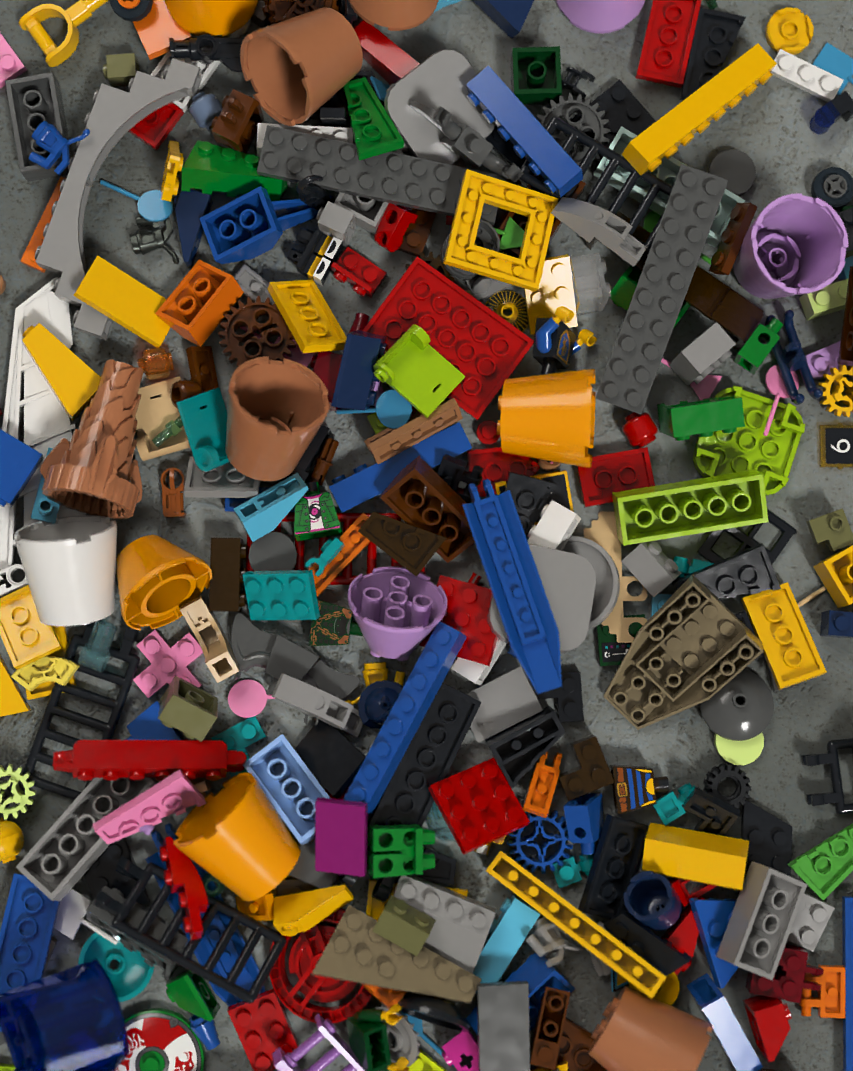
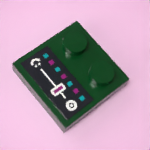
M641 614V615H627V616H624V618H626V617H643V618H645V614ZM638 622L630 624L629 634L635 638L643 625ZM599 624L596 626L599 666L620 665L632 643H618L617 635L609 633V626Z

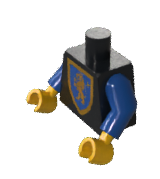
M559 306L556 309L554 318H537L533 358L542 365L541 375L556 373V369H567L571 356L581 349L580 346L583 343L591 347L597 341V338L593 336L594 333L587 329H582L576 340V335L565 324L573 319L575 313L565 306Z

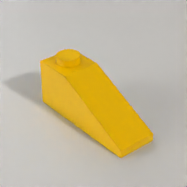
M344 884L274 897L273 926L282 936H295L297 933L306 932L351 902L353 894Z

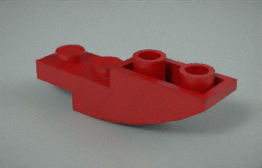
M168 836L164 838L163 846L159 848L161 861H166L167 870H164L166 886L170 885L171 893L180 892L178 893L180 908H185L186 917H183L185 933L189 932L190 940L200 939L203 933L200 913L206 912L209 905L206 891L190 858L174 845V840Z

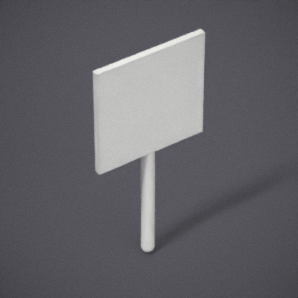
M72 888L60 901L54 928L74 940L81 924L113 944H117V939L84 919L92 900Z

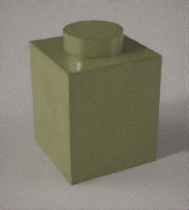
M135 53L106 55L107 64H103L104 77L109 80L112 87L128 86L132 77L135 78L136 72L140 71L139 61Z

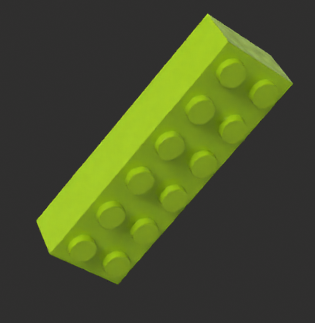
M755 469L612 493L618 540L623 546L768 522L764 476Z

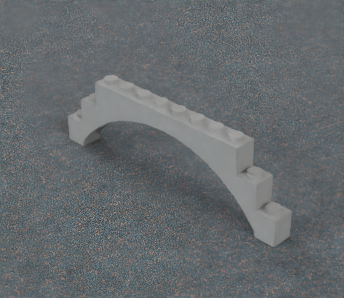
M172 58L170 65L165 67L163 79L137 71L135 78L132 77L128 85L129 93L103 83L100 89L94 93V105L92 111L87 113L84 123L85 129H89L90 134L76 143L77 151L75 157L72 156L70 159V164L68 165L69 173L60 185L61 194L59 200L54 202L51 211L53 216L50 224L47 223L43 231V243L41 246H38L35 252V262L42 269L61 275V278L58 277L54 284L55 295L62 301L81 307L80 310H76L73 317L74 327L79 332L106 341L113 323L112 319L73 296L88 271L83 246V225L92 184L110 151L132 127L163 106L188 96L194 97L197 94L203 78L200 67Z

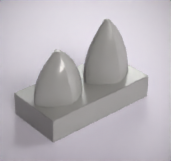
M482 275L466 280V285L472 296L480 302L513 286Z

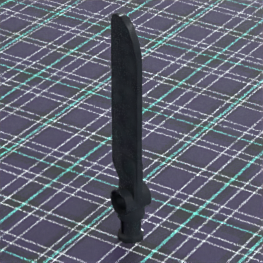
M203 34L198 38H190L189 41H174L173 38H169L170 60L172 61V58H190L191 61H199L202 64L220 61L231 71L242 72L240 49L244 38H214L208 34ZM209 46L212 51L204 53L200 48Z

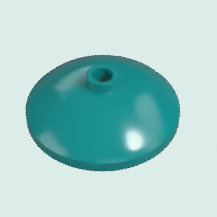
M95 932L87 939L79 954L78 974L81 983L93 997L104 1002L120 1003L134 998L149 983L154 966L150 967L146 964L139 951L130 952L120 942L121 938L119 936L115 938L118 940V943L113 944ZM112 960L118 962V968L115 970L110 968Z

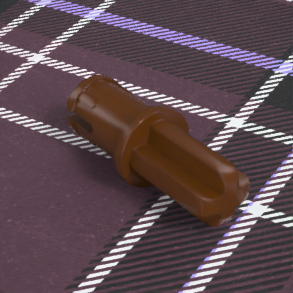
M328 437L325 439L318 458L315 457L316 463L308 479L309 481L318 482L319 485L323 486L330 466H333L331 462L339 445L338 441Z

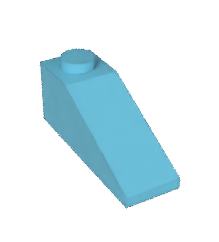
M296 473L234 508L238 519L252 542L273 531L308 491V487L300 475Z

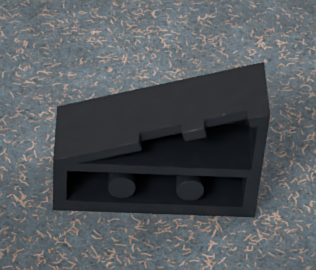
M550 706L485 740L512 789L517 785L521 777L534 767L535 762L543 754L545 755L566 732L555 711Z

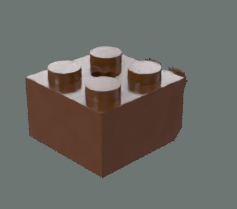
M235 89L232 90L230 95H226L222 102V111L219 117L216 116L211 124L216 144L247 154L257 134L258 123H262L264 120L260 103L256 99Z

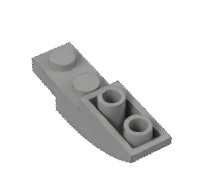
M562 197L551 212L552 215L575 231L580 237L589 243L595 237L633 267L647 248L629 234L633 226L615 214L594 204Z
M281 673L272 697L309 716L316 717L353 737H358L363 722L358 710L353 708V705L312 685Z

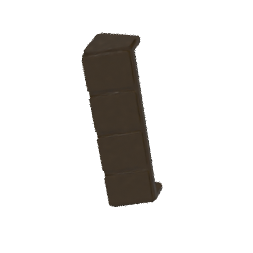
M618 211L616 216L629 223L631 219ZM638 225L632 236L645 243L650 232ZM594 237L590 243L587 241V248L591 250L599 240ZM648 254L641 256L635 264L636 268L641 271L643 270ZM698 265L696 266L684 301L738 337L735 342L736 345L732 348L739 350L747 342L763 318L764 314L762 313L764 311Z

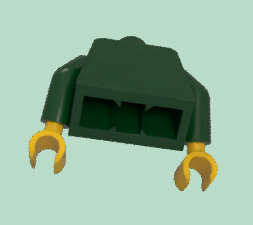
M394 1004L386 1012L383 1009H361L346 1020L350 1048L366 1071L409 1070L406 1067L409 1064V1060L405 1057H399L395 1063H392L390 1058L387 1027L384 1020L389 1025H395L403 1018V1016L395 1014L401 1010V1006L398 1004Z

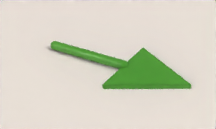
M509 216L505 230L494 228L497 234L502 235L500 250L520 248L522 245L525 231Z

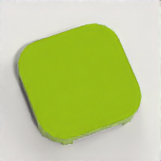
M738 386L723 389L714 397L732 395L742 397L745 427H739L737 432L722 433V430L714 431L712 436H698L693 452V462L696 470L703 477H712L755 469L764 476L766 496L777 493L785 487L789 480L788 475L801 435L805 430V424H803L802 417L796 410L797 407L790 403L778 402L767 436H764L763 433L774 400L742 390V387Z

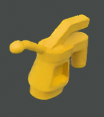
M386 662L364 663L362 674L366 687L376 681L388 680L389 670L386 668ZM396 671L394 682H398L403 686L405 672ZM360 696L352 701L346 700L345 702L355 705L359 702Z

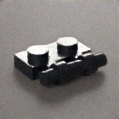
M444 454L437 474L466 503L473 502L468 485L472 483L475 486L480 485L483 468L476 465L471 472L465 471L467 462ZM460 481L467 483L464 489L458 487Z

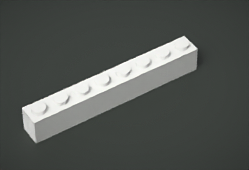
M552 500L549 505L546 504L540 513L541 519L537 526L534 525L530 529L528 544L562 551L581 518L573 511ZM497 639L490 666L456 657L451 669L473 683L482 686L507 643Z

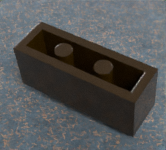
M211 538L210 569L212 571V579L210 580L209 611L242 612V607L246 606V592H242V583H244L242 574L247 572L246 568H243V558H247V544H243V539Z

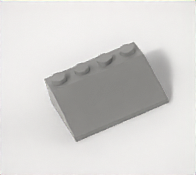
M416 875L401 876L393 896L436 920L423 946L473 974L497 909Z

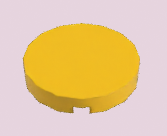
M786 7L775 12L766 26L765 37L768 45L775 52H779L782 49L795 55L801 53L809 45L813 37V24L807 14L804 15L801 10Z

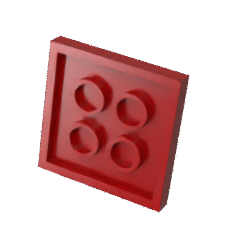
M440 575L437 587L440 585L447 596L446 613L440 622L467 636L457 657L490 666L498 639L492 632L489 624H487V614L489 613L492 597L491 589ZM434 629L427 635V637L420 643L419 646H426Z
M494 757L434 783L428 788L463 855L523 828L530 822Z

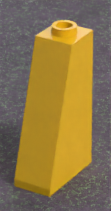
M40 323L35 327L31 325L22 335L24 337L22 339L23 345L69 418L74 420L89 405L91 399H94L101 377Z

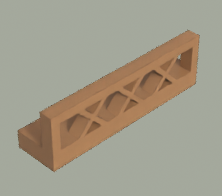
M446 398L428 418L418 411L411 416L405 425L395 429L387 428L366 439L364 442L376 463L380 464L458 422L463 417L454 398L451 400Z

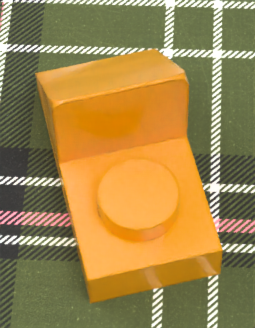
M272 890L259 899L249 902L244 901L239 896L235 897L237 909L257 921L273 919L274 897Z

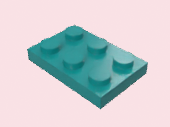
M313 570L247 571L242 574L251 620H317L320 617Z

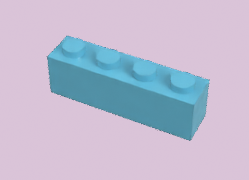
M515 894L512 895L511 899L507 897L500 907L501 915L497 920L493 919L489 934L473 972L475 976L482 979L480 984L497 983L540 916L538 911Z

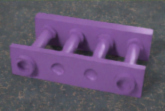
M319 1013L315 1016L318 1030L292 1053H285L280 1047L272 1053L274 1066L278 1071H322L341 1054L350 1062L341 1071H366L350 1046L336 1033L337 1029L332 1021L328 1018L324 1020ZM326 1037L334 1047L310 1068L301 1070L297 1061Z

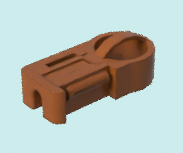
M168 468L163 471L160 479L163 515L166 518L185 517L182 492H184L186 477L181 470ZM174 471L179 472L182 477V482L177 488H175ZM167 474H169L170 489L165 482Z

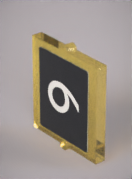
M842 423L837 425H820V467H837L839 470L843 469V467H853V425H842Z

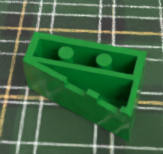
M739 396L705 398L701 401L689 403L687 400L680 401V404L669 406L665 405V403L657 404L660 432L675 438L676 441L688 440L690 435L698 434L699 437L712 436L714 431L722 430V433L737 432V428L745 427L742 397Z

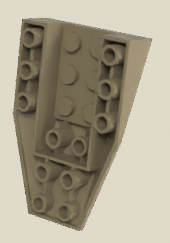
M692 574L640 628L603 697L637 730L709 700L764 652L762 641Z

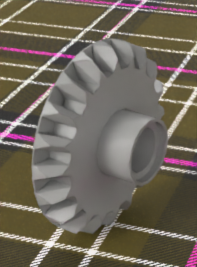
M381 1005L380 1007L377 1006L374 1008L383 1009L384 1012L388 1011V1009L384 1005ZM401 1010L395 1013L398 1016H403ZM403 1016L395 1025H389L384 1020L387 1027L391 1062L395 1063L399 1057H405L409 1060V1064L406 1067L411 1066L418 1059L417 1056L421 1052L419 1049L421 1042L417 1039L419 1033L414 1031V1024H410L408 1016Z

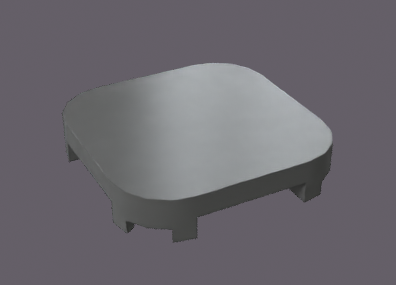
M440 50L431 54L430 57L404 77L391 84L386 90L387 93L384 99V108L413 155L417 158L450 165L460 157L440 142L445 134L431 121L409 106L412 100L435 110H438L440 106L452 114L451 120L468 125L484 139L494 130L496 125L494 122L490 124L484 118L482 108L479 105L475 107L467 98L469 93L466 84L476 76V73L468 60L461 53L454 50Z
M529 544L559 630L560 653H567L579 647L588 633L596 586L595 570L585 557L578 554ZM492 594L489 613L487 614V624H489L492 632L499 638L498 640L508 643L509 641Z

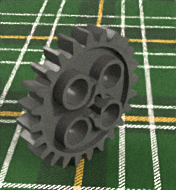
M569 94L568 101H564L563 97L559 96L558 104L553 100L550 101L551 109L543 107L545 116L537 115V119L544 128L552 117L560 118L563 116L568 124L581 132L592 133L595 136L594 139L601 144L607 145L610 143L609 139L604 137L610 134V129L604 128L609 124V120H601L605 116V111L597 112L599 108L598 103L590 106V97L585 102H582L581 94H579L577 100H573L572 94ZM573 113H580L582 115L581 120L578 122L570 121L569 117ZM562 131L559 135H552L561 147L568 136ZM578 141L584 151L580 152L575 144L573 146L574 152L569 156L579 166L589 147ZM597 153V155L595 156L594 160H596V161L599 162V161H600V157H599V155H598V153Z

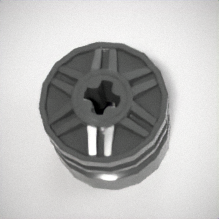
M480 219L474 245L499 252L500 239L496 230L489 222ZM450 234L443 241L440 249L442 263L444 262ZM443 264L444 268L451 275L459 279H472L479 276V274Z

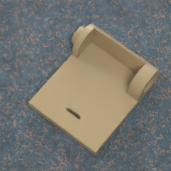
M181 376L139 388L138 394H141V399L136 414L138 422L136 446L143 461L191 448L179 410L172 404L170 398L171 387L175 382L182 380Z

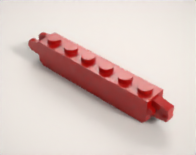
M78 740L73 745V750L54 752L53 769L73 773V778L83 781L92 780L93 778H104L109 781L118 780L119 778H130L135 781L155 778L162 781L178 770H181L189 780L206 778L207 780L215 781L226 778V772L244 770L243 764L245 765L247 757L243 751L227 750V744L222 740H203L202 742L199 740Z

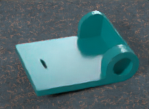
M218 387L176 402L198 468L208 472L229 463L230 461L226 455L227 410L220 388Z

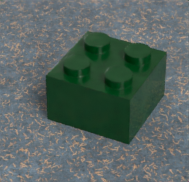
M560 46L512 48V92L523 105L551 104V100L556 104L559 103V96L562 94Z

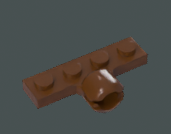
M190 346L186 349L191 380H179L172 385L170 398L176 408H178L176 402L219 387L211 346Z

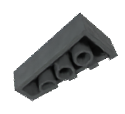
M106 886L102 889L103 892L121 904L125 901L123 893L115 888L109 889ZM94 900L87 909V919L114 938L119 936L122 945L130 952L139 951L145 959L144 962L150 967L158 965L164 970L162 976L169 980L179 964L115 929L111 925L115 915L107 910L96 907ZM135 902L124 921L138 928L147 912H145V908L141 904ZM157 915L146 934L160 941L168 927L164 919ZM178 929L168 946L182 953L189 939L186 938L187 936L182 930Z

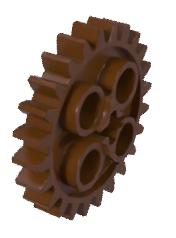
M257 296L254 303L250 297H247L246 305L239 300L240 308L236 309L231 306L232 315L224 314L228 322H220L221 328L225 331L218 332L219 337L223 338L219 343L221 347H226L223 350L224 355H231L228 359L229 362L232 364L237 361V368L244 362L258 357L269 356V360L283 361L285 355L292 357V352L289 348H296V343L291 341L295 338L276 304L271 305L269 297H267L264 303L261 302L260 296ZM260 316L269 317L266 323L261 324L257 322ZM239 327L248 328L245 334H236V330ZM258 332L262 337L258 339L254 334ZM272 336H279L281 338L276 344L268 342ZM251 347L259 348V352L256 355L247 354L248 349Z

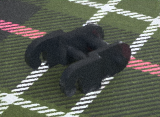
M567 67L566 71L568 74L564 80H561L562 88L571 90V94L576 97L581 94L582 99H585L586 94L577 89L576 86L582 78L585 80L590 78L589 81L594 82L595 77L584 70L579 72L574 67ZM572 75L577 77L574 84L569 83Z

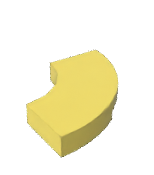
M48 656L16 670L11 677L29 691H33L37 686L48 681L66 686L80 665L66 658Z

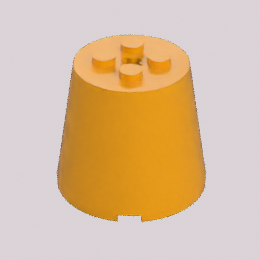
M595 369L505 379L502 395L498 397V410H501V417L497 422V435L501 436L502 452L591 468L592 455L588 454V448H593L596 392H592L591 384L596 382Z
M245 772L223 782L224 788L215 795L210 792L204 797L207 804L200 807L196 805L190 811L175 833L178 838L174 841V845L237 896L249 902L266 895L281 883L294 868L301 850L256 778L251 773Z

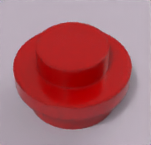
M487 420L478 426L477 437L480 442L491 445L498 441L500 435H497V423Z

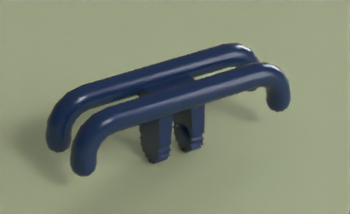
M787 310L784 314L783 322L790 343L782 350L778 340L772 351L788 395L794 404L799 405L804 402L805 398L804 395L798 393L791 371L800 370L806 389L813 399L821 398L823 391L820 388L817 389L794 327V312ZM769 315V316L766 318L765 325L767 324V322L770 320L771 317H774V318H775V316Z

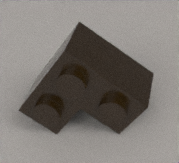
M592 734L570 743L579 767L563 772L558 777L565 798L568 801L615 783L595 735Z

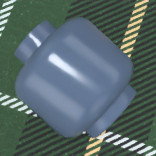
M200 92L192 98L193 103L190 105L189 111L200 128L211 130L212 121L216 116L219 117L222 105L214 94L205 95L204 92Z

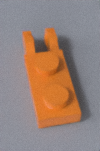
M548 752L538 759L524 801V811L543 818L547 817L558 781L559 767L563 754L557 752L554 756L552 767L544 765Z

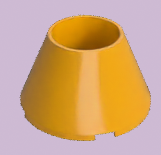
M165 0L171 17L184 30L197 36L203 34L226 36L239 30L249 21L255 12L258 0Z
M146 535L134 540L120 552L116 559L122 618L130 628L135 630H141V627L145 626L156 629L183 616L179 607L197 598L205 587L209 589L210 580L212 579V571L209 565L199 557L158 535Z

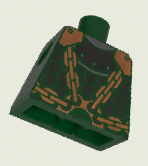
M318 600L320 617L317 620H312L308 646L349 645L351 635L363 636L357 621H353V613L350 609Z

